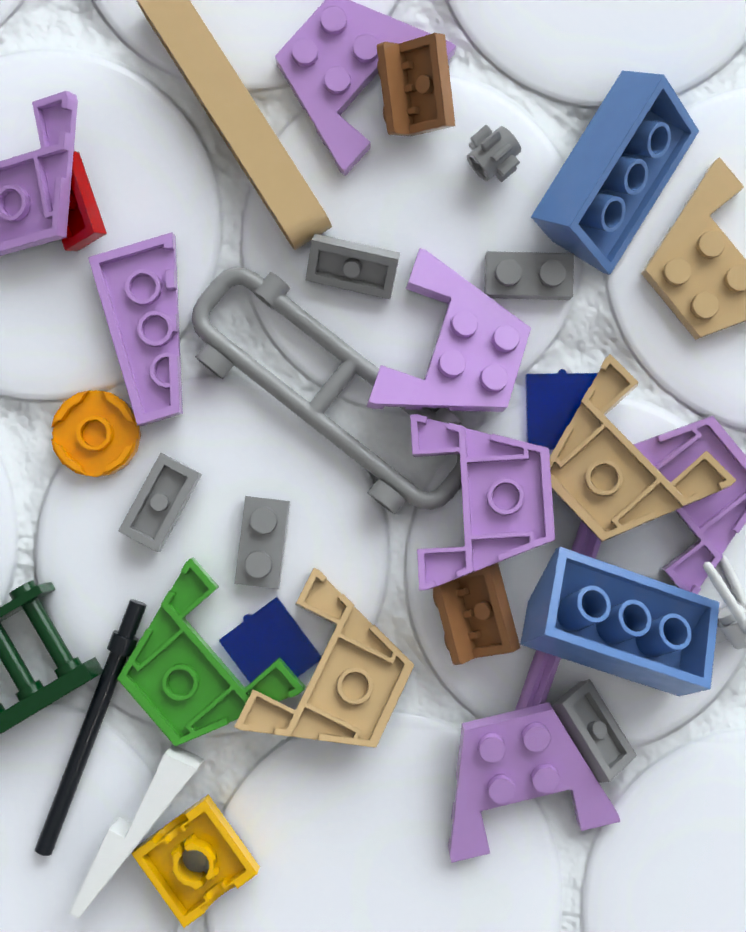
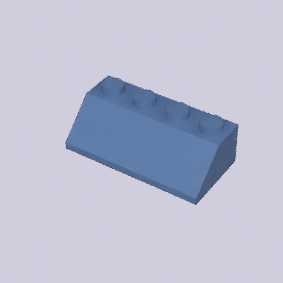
M622 70L531 216L552 242L568 252L574 253L575 256L605 274L610 275L699 132V129L664 74Z
M558 547L555 549L528 600L520 645L680 697L711 689L720 602L578 552Z

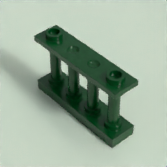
M33 580L11 591L9 595L12 601L0 607V660L19 691L15 694L19 700L15 705L5 710L2 703H0V734L103 672L96 657L83 664L78 657H72L39 599L56 590L52 582L36 586ZM22 609L57 666L54 672L58 679L46 686H43L40 680L35 682L1 624L2 621Z

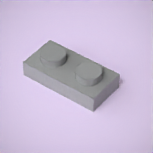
M314 234L311 241L305 280L391 299L400 253Z
M486 252L484 293L490 298L570 300L573 297L574 253Z
M160 453L118 531L148 548L160 552L202 474Z
M245 496L234 584L280 588L290 501Z
M590 679L578 682L551 705L599 783L610 782L637 756Z

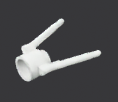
M722 555L723 557L719 563L737 601L710 562L703 564L709 579L727 605L718 613L720 622L717 624L716 639L719 643L728 639L735 649H742L746 647V594L728 558Z

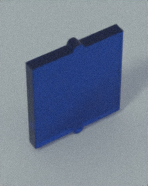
M561 369L557 374H526L527 443L554 450L598 373H567L566 370Z
M278 596L253 615L250 613L244 615V622L218 640L249 683L279 657L297 677L319 662L321 654Z

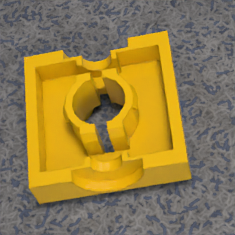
M209 794L139 844L131 853L183 928L203 915L208 907L221 895L234 887L238 889L256 876L260 868ZM185 849L186 851H200L207 857L209 862L207 873L204 871L194 872L185 866L183 862V852Z

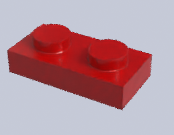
M76 151L73 154L67 238L61 239L65 251H79L107 234L80 153Z

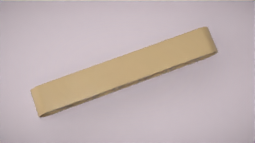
M136 0L150 26L292 248L296 250L311 241L314 234L320 235L332 228L329 218L191 1Z

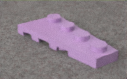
M171 232L88 257L137 425L144 426L183 414L175 235Z

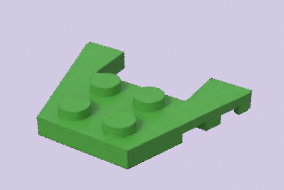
M194 557L184 564L172 589L168 591L159 611L150 626L145 630L117 678L175 747L238 719L253 689L279 702L300 694L306 687L280 657L247 686H243L186 620V616L219 588Z

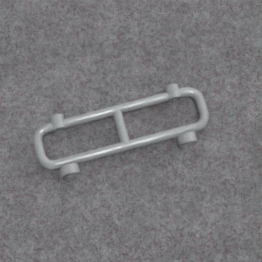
M235 267L223 271L211 282L198 298L192 313L194 330L202 341L206 343L195 356L197 360L221 379L227 375L233 366L237 367L378 478L367 493L393 514L397 513L405 501L419 509L433 510L444 506L455 496L462 487L460 454H456L457 463L442 484L435 491L424 492L324 414L356 373L373 386L379 368L285 296L290 287L280 277L270 272L264 279L247 268ZM243 285L247 287L263 303L278 311L342 362L310 403L211 325L209 320L210 312L232 286ZM400 407L409 415L418 414L426 416L428 419L448 424H461V420L447 408H439L435 413L427 407H423L422 410H408L405 407Z

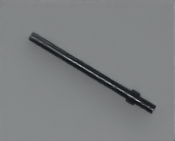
M130 599L119 630H114L107 646V649L110 651L34 849L40 855H52L117 685V678L124 667L127 657L131 656L139 640L135 635L147 606L141 601Z

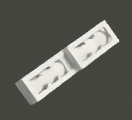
M174 745L166 751L132 823L118 817L108 829L68 914L78 919L197 771L204 758Z

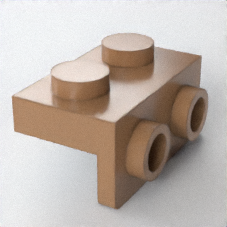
M432 33L399 44L392 42L377 44V70L381 78L384 102L383 117L388 134L416 136L454 127L455 117L445 34Z
M498 563L433 588V600L441 617L445 633V645L450 652L454 665L464 664L474 658L512 653L521 648Z

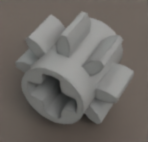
M485 125L470 138L472 142L468 145L472 151L467 155V160L480 178L488 181L496 175L498 180L503 182L517 170L516 166L520 164V161L516 156L521 153V146L507 128L500 126L492 132L488 125Z

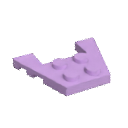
M325 0L275 55V59L302 108L305 109L313 122L319 137L333 156L339 171L346 176L371 148V142L340 115L378 74L377 44L382 42L399 44L429 35L430 33L351 0ZM446 40L449 61L455 54L456 46Z
M64 91L33 101L32 105L41 148L0 161V256L67 238L78 105L77 95L71 92Z
M420 248L406 289L448 304L425 378L423 380L381 365L366 407L372 409H383L384 406L405 407L408 410H422L423 407L448 408L449 411L504 412L511 398L531 327L427 250Z
M418 414L410 415L412 455L414 457L460 454L465 538L464 547L417 549L420 591L430 590L555 541L549 448L496 434L491 435L467 429L465 426L453 423L448 424L428 419L426 416Z
M713 416L633 444L669 482L678 477L706 450L737 480L729 488L675 510L697 537L698 541L662 569L678 588L695 594L700 592V587L708 576L703 568V564L710 562L716 568L723 557V552L735 534L739 533L746 523V455Z
M549 702L462 723L456 771V794L451 815V838L448 841L451 863L490 854L481 812L508 804L570 790L577 823L581 831L620 822L616 809Z

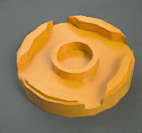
M97 390L79 392L63 402L54 415L52 422L53 439L51 441L53 450L61 463L77 474L92 477L115 474L127 466L138 451L141 432L134 412L127 402L113 393Z

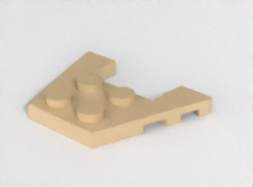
M720 157L709 166L704 174L705 176L691 194L680 215L641 272L695 340L746 321V259L710 216L740 192L744 186Z
M611 354L603 361L592 385L585 393L579 408L550 456L552 490L601 542L729 488L737 481L707 450L672 482H669L605 416L632 392L639 383Z
M313 568L295 605L336 625L315 671L295 710L253 689L234 727L243 731L376 748L414 664L375 625L354 607V604L327 580V577L320 570Z

